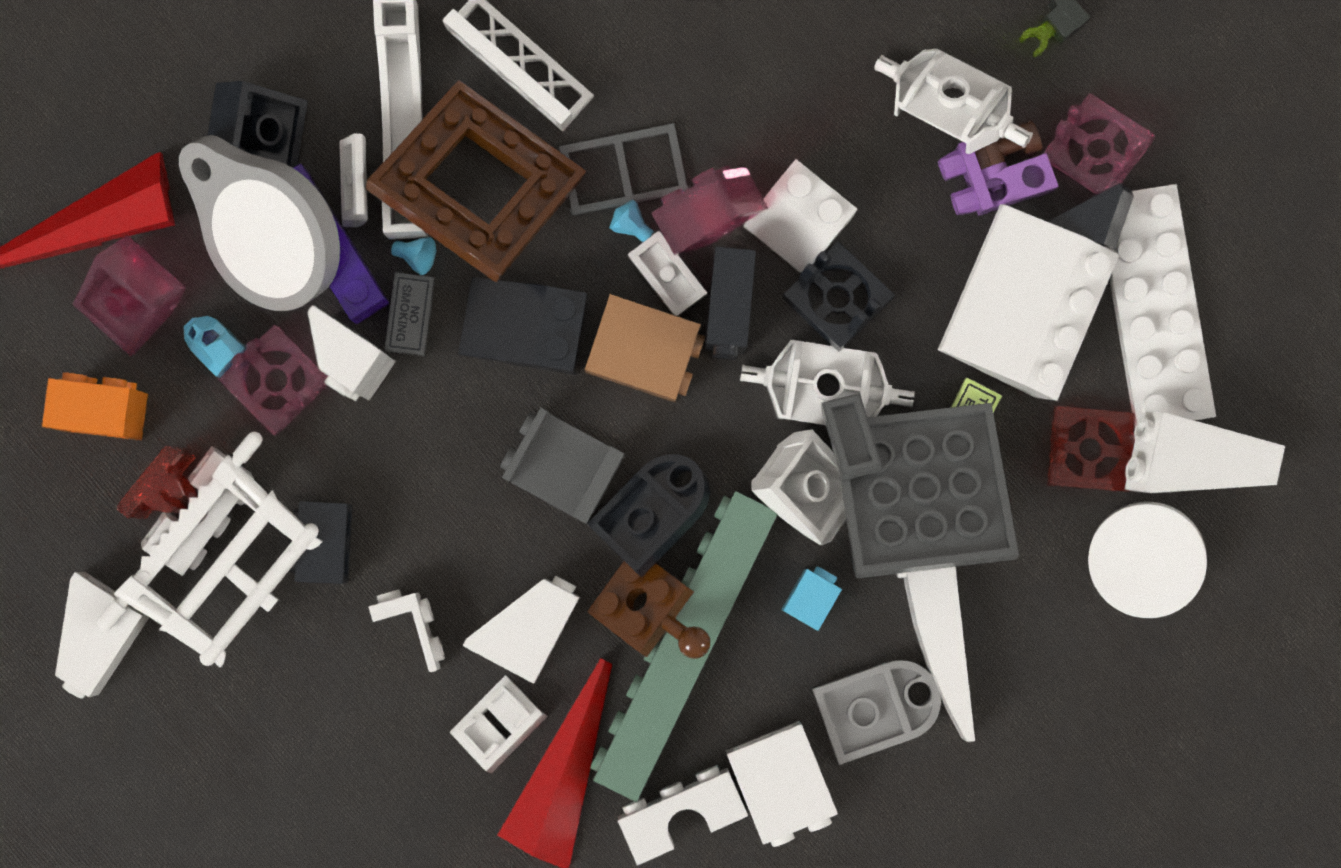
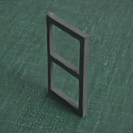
M674 123L559 146L560 153L569 158L570 153L615 145L625 197L579 206L575 188L569 195L570 213L572 216L619 207L631 200L639 203L689 192ZM668 134L679 186L633 195L622 143Z

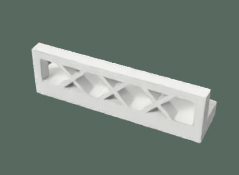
M469 0L459 12L452 9L443 19L447 31L562 132L593 99L594 95L486 0ZM477 6L490 16V30L478 31L466 20ZM495 21L504 29L495 30ZM513 36L519 41L520 56L505 55L496 47V37ZM524 47L534 55L524 56ZM525 62H543L548 67L549 82H536L525 72ZM553 72L563 81H553ZM571 87L581 97L568 110L554 98V88Z

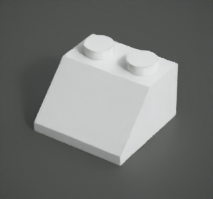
M795 159L744 225V228L801 273L809 263L812 265L815 262L817 255L821 251H825L858 209Z

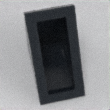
M1119 183L1053 218L1049 222L1084 236L1100 245L1115 249L1134 194L1130 188Z

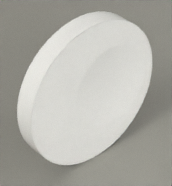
M1137 502L1117 509L1099 525L1090 545L1088 564L1094 586L1111 606L1134 617L1158 618L1180 610L1196 596L1205 578L1207 553L1204 540L1198 528L1182 512L1162 503Z

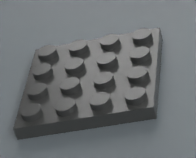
M992 403L868 417L882 469L880 472L843 481L840 475L856 579L1015 560L1018 558L1019 553Z

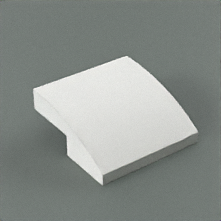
M354 133L340 140L342 227H359L366 223L368 219L367 190L365 189L367 183L366 139L363 134Z

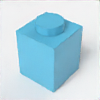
M818 566L814 572L804 569L781 610L818 631L842 590L834 585L837 577Z

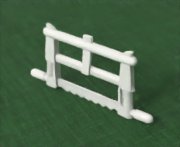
M250 432L233 452V457L231 458L227 455L213 473V479L208 486H199L198 497H190L188 509H180L179 521H170L169 533H161L160 544H152L150 556H142L139 571L135 575L130 576L115 592L114 595L118 597L117 600L114 599L99 617L97 625L100 630H110L127 610V605L130 604L161 624L160 631L168 632L200 653V662L203 665L210 666L215 662L221 668L226 659L225 649L257 609L261 606L269 612L279 600L271 592L306 549H314L323 541L317 538L319 530L315 524L309 523L304 525L276 498L273 490L268 494L241 467L262 443V436L258 432ZM228 489L256 512L178 608H175L148 585L218 498ZM269 522L289 537L292 542L257 583L235 563ZM226 576L247 597L215 637L212 638L191 621L190 618L223 577Z

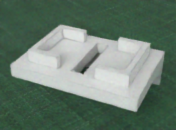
M505 675L450 733L486 772L493 773L548 716ZM487 710L511 733L507 739L483 715Z

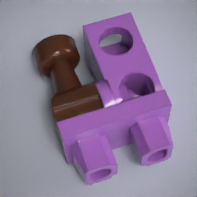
M1032 120L1018 125L1033 133L1029 144L1025 148L1007 138H999L998 141L971 154L965 153L966 143L962 142L958 144L955 151L939 159L938 166L945 181L964 175L968 186L967 189L950 195L956 215L970 214L977 211L978 216L990 211L998 210L1000 204L1010 206L1037 196L1040 197L1053 193L1059 187L1047 153L1007 167L1004 157L1023 149L1026 154H1032L1042 150L1041 138Z

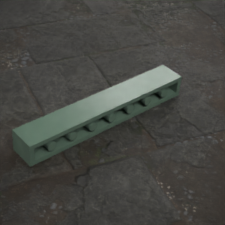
M736 491L731 498L723 496L714 515L720 522L714 534L706 531L696 553L702 555L701 561L696 570L689 567L682 580V583L694 591V593L676 616V619L686 627H701L708 633L711 642L709 651L701 658L690 659L679 650L678 640L665 632L661 642L658 641L650 654L643 659L650 663L644 677L636 674L628 689L626 696L631 698L632 701L626 713L618 710L608 730L609 733L615 735L608 750L600 747L590 767L597 771L593 781L637 802L778 515L769 507Z

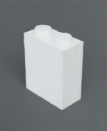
M799 721L726 750L763 845L771 842L773 847L785 844L795 838L793 832L808 827L810 832L822 829L832 823L830 817L838 815L803 726Z

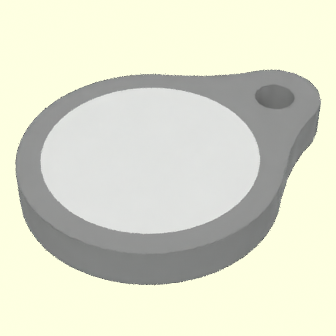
M213 135L203 136L182 148L179 155V168L197 210L206 249L215 268L234 291L259 307L274 311H288L303 306L321 295L330 286L336 275L340 260L338 230L327 203L307 178L284 163L252 155Z

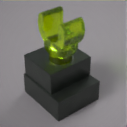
M1051 0L1048 7L1052 11L1046 15L1042 21L1043 24L1038 28H1029L1021 35L1019 39L1021 43L1031 36L1039 39L1040 47L1033 52V57L1043 53L1047 47L1048 40L1052 36L1062 44L1090 19L1089 15L1075 0Z

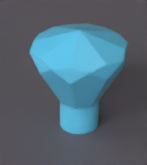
M631 200L615 209L609 227L612 231L634 235L642 242L646 241L653 234L654 231L644 223L635 200Z
M431 237L421 238L409 243L396 240L392 245L391 253L393 256L403 258L415 272L424 275L431 269L434 263L436 243Z

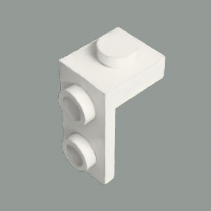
M400 589L378 595L377 600L379 604L369 606L372 621L375 622L412 611L428 670L433 672L441 669L439 661L444 660L445 657L439 637L432 638L428 622L434 621L428 599L421 600L419 592L402 597Z

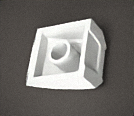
M812 429L794 432L779 443L758 475L751 480L752 491L770 509L792 527L820 545L831 542L846 521L840 473L834 452Z

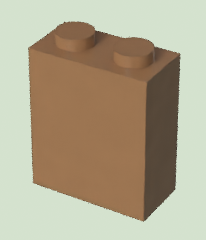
M610 294L585 367V372L676 402L678 394L683 396L687 394L693 374L686 372L690 357L699 358L705 336L698 334L701 324Z

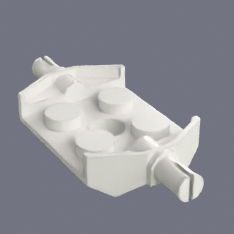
M939 49L923 50L910 61L904 60L901 65L881 55L875 64L874 70L887 75L897 83L895 116L898 117L900 109L961 140L966 143L965 153L971 154L998 141L1000 137L1007 138L1023 148L1029 144L1032 138V132L1013 124V116L1010 115L1011 86ZM957 88L964 95L959 98H950L943 92L946 89Z
M790 340L771 366L759 368L742 365L741 372L756 374L757 376L742 373L740 381L759 383L766 386L778 419L826 425L821 410L822 402L859 393L867 418L876 417L884 405L894 404L910 408L913 406L914 400L898 397L913 399L915 392L894 389L892 385H888L878 354L848 348H843L838 352L833 346ZM831 374L838 379L839 390L835 395L825 396L819 392L817 381L820 376Z

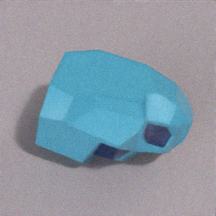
M209 316L192 318L184 326V339L190 350L220 379L227 375L249 352L217 319Z

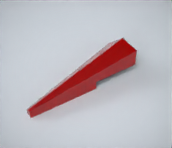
M159 152L150 156L0 247V268L102 245L101 242L175 226L168 195L170 186L163 154Z
M602 657L497 835L529 855L560 868H568L571 862L612 663Z

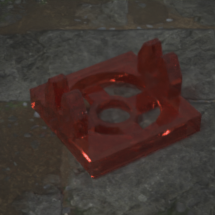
M1055 406L1053 410L1048 485L1129 492V490L1124 489L1127 479L1125 471L1127 463L1132 457L1135 444L1133 433L1135 413ZM1086 420L1085 435L1079 437L1076 442L1068 441L1069 429L1080 421ZM1099 421L1106 423L1115 431L1121 446L1107 445L1098 435ZM1086 438L1097 440L1101 446L1100 456L1094 461L1085 460L1080 454V444ZM1067 454H1075L1076 458L1083 464L1082 477L1076 475L1068 468L1065 463ZM1104 457L1120 458L1110 473L1101 478H1095L1096 464L1101 462Z
M165 445L118 503L116 509L127 518L146 519L153 510L180 513V509H187L185 504L179 499H182L184 495L188 498L198 497V492L183 473L196 457L184 448Z

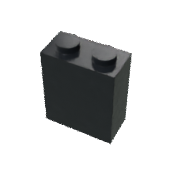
M715 247L705 351H713L712 358L736 360L738 354H744L746 351L756 250Z

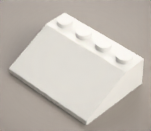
M1000 204L938 350L1030 396L1057 401L1119 254L1084 236L1007 205Z

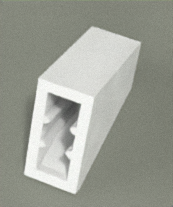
M75 572L70 579L55 673L56 677L65 682L62 687L81 699L85 695L93 697L100 694L149 619L147 615L128 604L127 610L110 630H100L97 625L99 617L114 599L117 600L118 597L114 595L116 591L86 572Z
M555 576L552 582L543 579L465 640L463 646L518 676L535 683L580 599L579 596L573 593L576 586L558 576Z

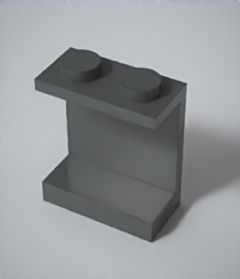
M542 408L539 409L537 415L530 412L519 431L520 434L524 435L518 449L511 447L501 463L500 468L505 470L502 478L587 524L624 459L625 454L558 419Z

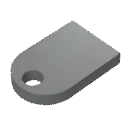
M907 660L888 661L812 688L839 765L921 736L935 723L941 706V695L933 676L922 666ZM916 682L925 683L930 690L929 699L921 705L913 704L908 697L909 688Z

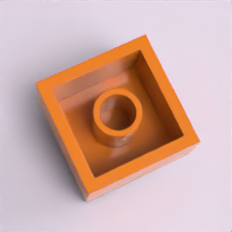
M63 373L62 380L48 378L42 427L66 432L142 441L148 394L136 390L137 383L103 377L101 385L97 384L98 379L74 373Z

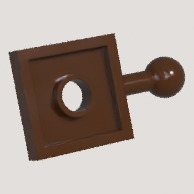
M623 561L587 611L646 657L665 632L678 640L679 650L690 659L703 657L710 648V637L703 628L697 626L686 627L676 619V616L694 591L656 563L640 577ZM646 593V604L640 610L634 611L633 604L635 599L640 594Z

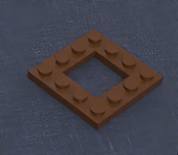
M458 80L370 176L365 189L490 279L497 282L581 182L586 170ZM465 136L527 179L490 224H487L426 180Z

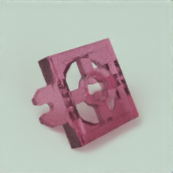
M1089 93L1080 106L1072 105L1069 108L1066 121L1062 119L1059 121L1055 131L1056 138L1043 154L1047 153L1051 165L1098 195L1123 182L1155 140V134ZM1094 119L1111 121L1102 133L1090 135L1078 127ZM1121 129L1125 132L1129 141L1124 156L1114 150L1113 139ZM1070 138L1083 146L1084 157L1077 166L1072 162L1069 154ZM1095 139L1106 140L1110 145L1109 153L1103 158L1090 156L1087 147L1091 141ZM1108 162L1113 165L1112 171L1105 174L1088 173L1094 164L1101 165Z
M274 324L260 339L255 338L246 344L247 350L243 353H237L233 357L231 362L233 365L218 380L274 436H277L328 386L324 383L328 376L319 370V367L278 325ZM277 350L287 352L292 356L281 366L269 365L260 354ZM250 364L261 373V387L251 396L246 385V376ZM302 366L305 384L303 389L296 392L292 388L293 380L291 374ZM275 369L284 371L287 376V385L278 392L269 390L265 382L267 374ZM270 395L283 396L288 401L281 409L277 410L260 406Z

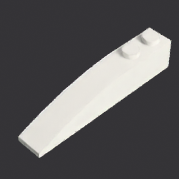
M949 567L899 573L897 577L904 578L912 622L929 673L933 676L940 692L941 701L961 738L967 742L975 741L956 568Z

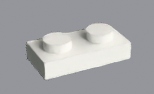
M660 231L656 232L628 254L629 259L674 316H680L707 295L705 289Z

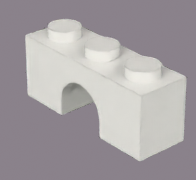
M211 446L188 477L190 484L199 489V486H208L213 479V473L226 455ZM242 467L253 478L251 472ZM226 489L165 565L181 576L184 575L188 568L195 570L207 553V550L203 547L212 535L218 538L224 532L231 520L227 515L236 503L241 506L244 502ZM164 510L141 541L142 550L150 554L151 545L160 544L161 533H169L170 521H179V519Z
M717 765L697 773L696 778L698 781L683 787L680 781L659 791L661 797L646 803L645 799L641 798L637 802L633 801L622 807L624 814L618 816V823L637 865L674 849V843L668 831V824L672 816L681 810L691 809L699 812L705 818L711 832L748 816L728 768L720 771Z

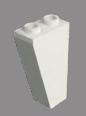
M1142 411L1134 430L1135 444L1132 457L1126 466L1125 475L1127 479L1124 489L1136 492L1159 493L1277 485L1285 446L1166 412Z

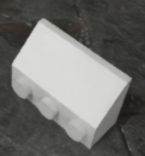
M312 305L308 311L319 370L328 375L324 383L354 401H357L359 396L370 401L396 361Z

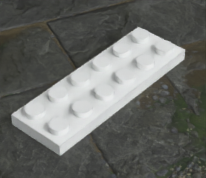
M1177 185L1132 191L1134 198L1115 249L1107 246L1104 247L1119 254L1109 279L1134 427L1139 421L1142 411L1166 412L1191 420L1216 417Z

